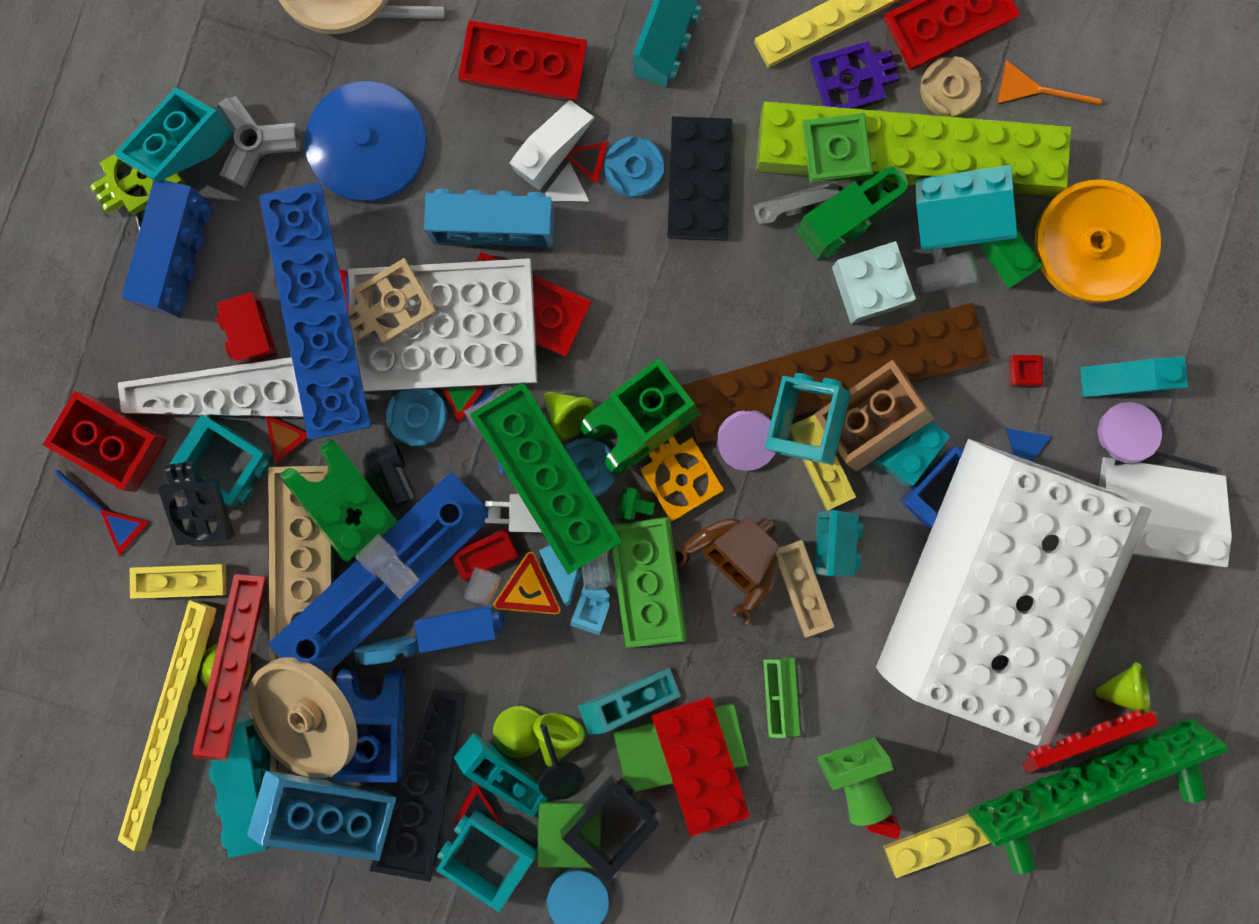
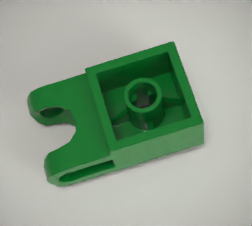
M891 166L885 168L860 186L854 181L805 215L796 232L815 259L818 260L824 255L829 259L842 249L841 246L847 242L848 238L853 242L867 232L866 229L873 224L872 221L890 210L907 189L908 180L905 173L899 168ZM892 177L896 179L898 182V189H896L893 186V184L890 183L888 180H885V178Z
M658 358L611 393L609 399L586 415L579 422V430L583 436L591 439H596L608 432L617 433V445L606 456L605 463L611 474L620 475L701 414L694 402ZM658 402L659 405L656 408H653V403Z
M328 438L322 443L320 448L321 454L328 465L327 475L323 480L318 482L308 481L293 468L284 470L280 475L281 480L343 561H348L398 522L334 440ZM348 509L352 512L355 510L358 512V523L356 525L353 522L349 525L345 522V519L348 517L346 513Z

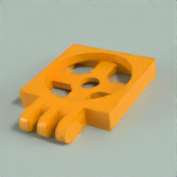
M674 436L668 439L669 442L661 444L657 449L648 454L652 462L640 469L667 516L670 517L671 522L724 490L693 438L679 445ZM679 453L695 456L699 463L689 469L681 468L675 455ZM664 463L671 475L669 481L657 487L655 484L656 471L659 465ZM706 473L708 476V487L705 494L699 497L692 485L694 479ZM679 474L687 476L688 482L686 485L679 486L676 483V477ZM674 491L682 492L689 504L687 506H675L668 503L664 497Z

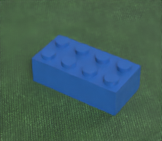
M166 180L153 181L121 299L145 310L177 318L180 317L181 311L186 308L188 301L186 291L189 282L195 276L196 267L194 262L196 254L201 251L203 246L202 232L204 225L209 222L211 217V202L192 187Z

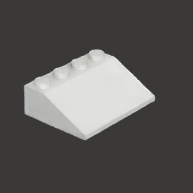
M1102 458L1100 487L1147 503L1153 507L1133 555L1210 567H1228L1232 533L1226 476L1145 463L1114 465L1115 459Z

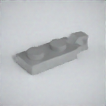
M828 182L755 204L753 208L756 221L759 224L774 222L776 217L782 212L789 216L803 212V206L814 204L815 207H818L839 193V187L834 183Z

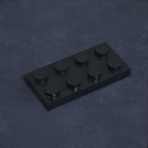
M672 116L667 238L728 240L732 143L731 118Z

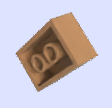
M893 360L848 390L851 392L837 451L848 466L858 471L935 419L902 369ZM831 403L815 413L824 429Z

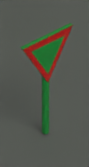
M486 386L442 388L459 423L486 389Z

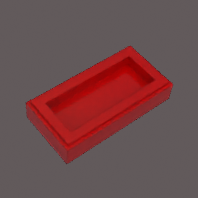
M505 528L456 551L452 558L463 582L520 555L508 528Z

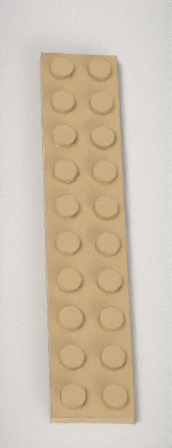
M328 466L268 467L269 642L334 582L333 546L281 480L280 473L288 468H293L306 480L318 482L327 475ZM270 648V662L279 659L280 657ZM333 668L327 676L335 683V670ZM270 753V771L305 777L284 766Z

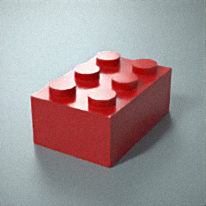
M74 391L42 445L122 491L137 492L168 439L95 397Z

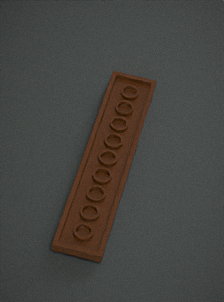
M973 302L680 385L701 414L690 423L696 445L718 439L720 426L726 418L738 411H759L772 419L782 376L794 378L795 373L812 376L813 381L821 383L823 378L834 379L842 382L841 387L850 390L891 360L902 369L911 384L990 361ZM800 391L793 417L821 410L831 403L832 397Z

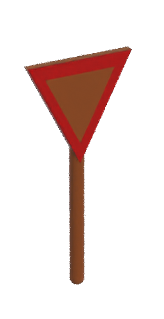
M264 417L267 422L275 464L308 438L307 433L273 417Z

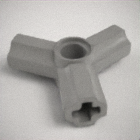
M237 96L225 98L218 103L215 110L232 131L235 141L219 174L227 181L246 188L260 158L266 154L300 151L301 141L296 123L257 126ZM258 136L254 145L247 146V141L250 137Z

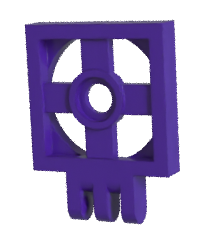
M869 41L810 58L809 63L822 105L826 107L860 109L884 102L886 96L883 86L901 80L899 73L888 76L886 74L897 69L896 62L883 64L884 61L894 57L892 50L873 55ZM848 56L861 60L867 67L856 69L850 66ZM835 59L838 68L837 75L824 79L822 75L823 69L830 61ZM845 74L852 75L853 83L849 85L844 84L842 76ZM872 79L873 84L870 94L861 99L857 88L859 82ZM840 88L845 91L848 103L841 105L835 103L829 98L828 91Z

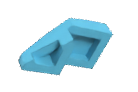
M549 545L539 550L564 604L567 606L571 604L573 599L571 596L577 581H580L582 573L579 568L567 575Z
M590 567L570 626L600 635L610 606L608 601L610 596L598 579L596 569Z

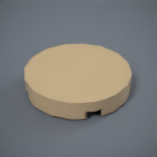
M954 56L953 58L942 57L929 65L921 78L920 93L922 101L930 111L938 116L958 117L964 115L974 107L981 95V77L978 70L971 62L962 57Z

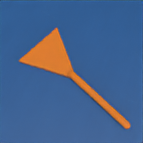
M1006 60L997 104L1039 93L1101 105L1103 101L1099 98L1041 87Z

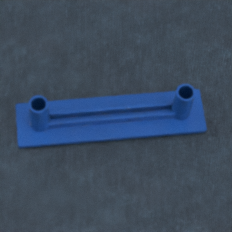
M313 183L261 194L259 198L307 437L310 440L370 428L371 422L323 187L320 183Z
M449 473L407 512L396 525L390 528L269 642V647L280 658H296L301 662H308L327 675L486 524L485 518H488L487 507L454 473Z

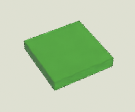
M865 113L803 120L802 129L810 184L866 178L873 175Z
M539 801L537 867L593 868L561 839L560 830L586 802ZM602 807L580 830L598 849H600Z

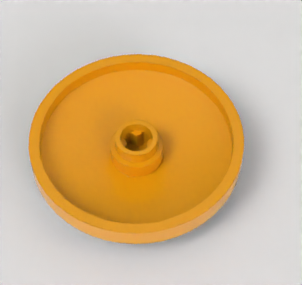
M1088 180L1066 188L1045 207L1035 230V254L1038 257V262L1042 263L1040 267L1042 273L1058 291L1081 302L1107 303L1131 294L1147 281L1154 271L1160 256L1161 232L1153 210L1137 192L1114 181Z

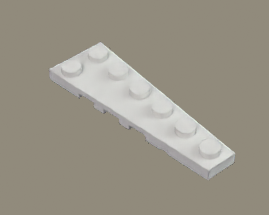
M292 357L118 382L121 413L303 417Z

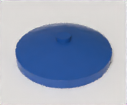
M361 81L341 86L319 102L312 112L306 127L305 150L313 172L331 192L353 202L376 203L400 194L416 179L426 158L427 134L420 114L404 94L382 83Z

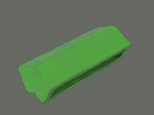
M787 656L764 659L769 738L800 736L795 658Z

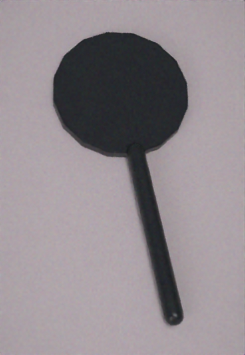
M542 723L540 728L553 766L547 768L541 774L538 781L539 790L548 799H565L575 794L581 788L584 782V774L581 768L574 763L558 762L547 725Z

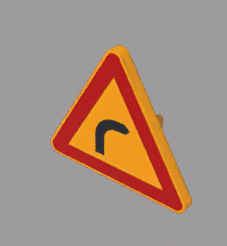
M528 552L493 603L494 609L553 615L560 612V607L533 552Z

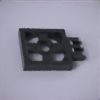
M197 461L166 465L165 472L169 484L159 487L158 491L176 546L228 541L234 537L235 534L217 478L204 480ZM184 490L188 504L178 507L175 495L178 491ZM199 492L203 494L211 503L207 504L204 500H202L200 498ZM194 506L201 509V517L193 513ZM211 516H217V526L214 532H211L208 519ZM190 519L193 521L198 534L186 532L182 520Z

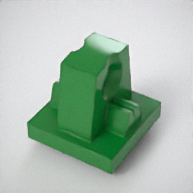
M623 487L617 507V517L628 520L635 519L636 512L653 515L655 503L639 500L640 492H637V489Z

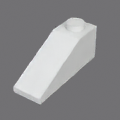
M569 100L525 141L509 162L519 176L540 191L592 123L594 117Z

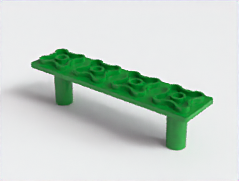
M1194 719L1181 720L1173 726L1161 731L1152 732L1148 736L1134 742L1125 743L1117 749L1105 754L1096 755L1078 765L1069 766L1054 775L1037 779L1032 784L1008 791L1005 795L981 802L967 812L970 819L993 847L1004 844L1012 871L1017 874H1027L1032 872L1037 865L1028 835L1031 832L1174 773L1182 800L1189 803L1203 801L1207 797V790L1200 763L1227 752V744Z

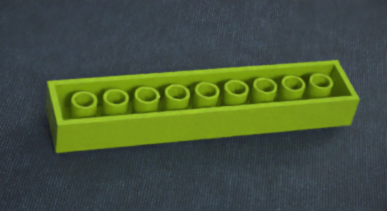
M765 101L761 110L756 172L809 176L802 129L803 120L865 113L873 175L871 177L849 180L868 181L885 168L894 166L905 173L908 185H916V179L1011 165L1015 194L1056 197L1067 188L1071 127ZM892 177L885 178L890 183L898 184L897 180Z

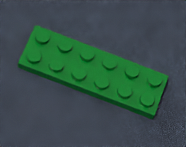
M524 382L470 413V416L567 575L622 542Z

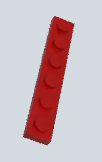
M234 574L192 756L195 759L228 761L267 586V580L264 576Z

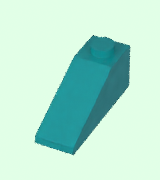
M1185 357L1147 359L1079 368L1082 398L1173 392L1188 388Z
M666 668L578 705V709L588 734H601L681 697L670 668Z
M474 733L454 757L466 777L531 818L539 811V801L546 802L548 799L540 792L538 781L496 747Z

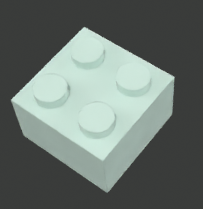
M896 241L839 259L832 267L851 324L907 307L916 300Z

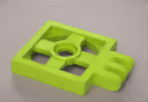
M113 154L99 163L106 176L91 184L90 188L94 194H97L96 198L99 203H104L102 208L105 213H111L125 205L134 216L146 209L153 180L149 177L139 179V171L132 168L131 174L119 181L116 171L118 165L123 163V161L116 158ZM179 172L165 179L166 181L185 185ZM136 186L145 188L148 195L135 197L128 195L127 192Z

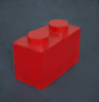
M250 292L216 303L219 313H216V320L222 331L225 330L228 340L225 342V349L231 360L234 359V362L242 365L278 355L259 296Z

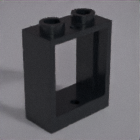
M612 775L560 830L561 839L607 881L615 875L660 825L655 815L658 812L657 809L645 798L640 802L632 794L635 789L625 779L621 777L619 780H616ZM615 793L645 822L613 858L609 859L580 830Z

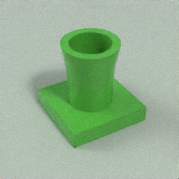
M875 737L817 757L819 767L832 790L844 787L850 823L857 826L871 825L886 819L891 814L892 808L882 791L877 775L894 769L890 757Z

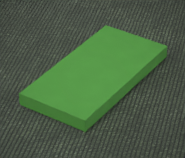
M670 517L612 525L622 541L612 548L626 648L688 640Z
M734 703L714 707L734 769L748 766ZM653 722L613 731L623 777L635 789L634 792L673 783Z

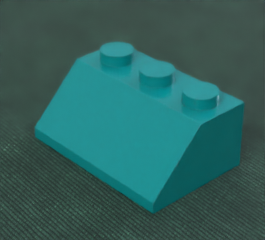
M699 0L653 1L633 53V76L666 88L670 78L676 79L681 66V62L677 61L681 51H687L692 34L688 33L691 23L697 24L702 11V6L698 5Z
M1011 165L916 179V205L922 251L1018 238Z

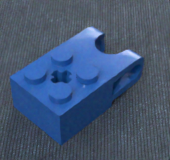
M341 669L337 675L336 685L345 696L353 712L357 727V745L349 763L333 775V782H397L403 776L404 673L400 669L390 670L384 677L381 694L377 697H370L360 690L356 671ZM367 741L374 745L375 750L372 753H369V748L364 747Z

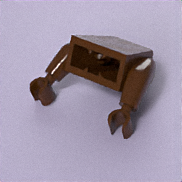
M747 517L741 522L737 518L715 522L684 543L685 547L679 546L674 549L675 553L680 551L684 555V560L677 564V566L686 564L690 559V554L695 555L707 548L702 554L744 594L748 592L743 601L744 604L736 605L732 615L734 619L737 613H746L747 616L743 619L742 625H747L751 620V611H756L769 595L777 576L779 560L775 554L779 547L770 537L776 530L775 525L767 518H761L757 524Z

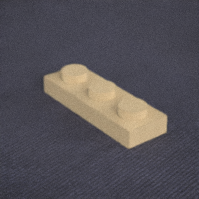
M803 540L779 547L775 554L779 560L778 568L803 636L807 638L834 628Z

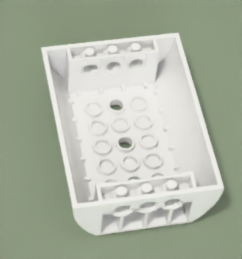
M968 439L877 663V670L889 683L917 702L1036 746L1050 744L1063 718L1153 507L1139 500ZM1047 535H1056L1059 540L1058 546L1052 551H1044L1042 549V540ZM1024 595L1031 596L1033 598L1032 607L1027 611L1017 610V600ZM998 655L1008 657V665L1002 670H995L991 667L992 660Z

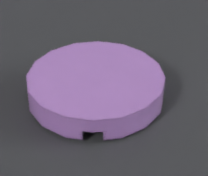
M1134 402L1119 403L1111 407L1100 419L1097 429L1101 446L1106 448L1112 458L1124 463H1139L1152 456L1159 448L1162 439L1161 424L1155 414L1144 405Z
M745 410L738 411L726 418L719 428L717 440L718 451L725 462L735 469L744 471L759 469L769 463L776 454L764 449L771 419L763 413L754 410L747 412Z

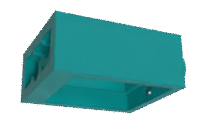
M795 373L794 378L782 376L764 449L776 454L833 466L851 392L841 387L842 382L834 379L823 378L821 383L813 381L812 376ZM800 391L832 397L820 447L787 440Z
M201 414L170 464L177 465L182 462L198 461L214 434L218 433L253 456L230 493L220 488L224 503L229 506L240 507L241 504L244 505L251 498L254 492L252 486L256 480L262 478L267 473L268 467L271 465L268 461L272 455L214 418Z
M475 809L470 818L464 815L454 830L459 835L453 844L447 840L437 857L442 861L436 871L500 912L533 862L537 850ZM473 827L518 856L498 888L453 858Z

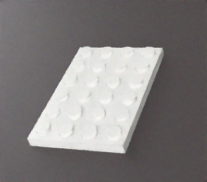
M513 259L410 265L437 313L386 344L381 342L376 332L358 342L354 335L363 330V326L352 331L364 392L520 384L522 382L525 384L538 383L532 260ZM388 267L348 269L350 308L359 304L351 290ZM388 276L393 288L398 290L411 283L409 278L404 276ZM377 284L370 295V307L381 301L382 293ZM393 295L389 298L388 303L391 307H396L399 305L400 299L398 296ZM416 295L406 301L405 308L411 318L418 315L421 299ZM388 312L377 319L381 325L387 328L400 326L393 313ZM358 317L351 318L350 323L358 319Z

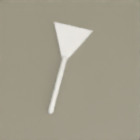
M570 162L545 192L546 197H551L553 202H589Z

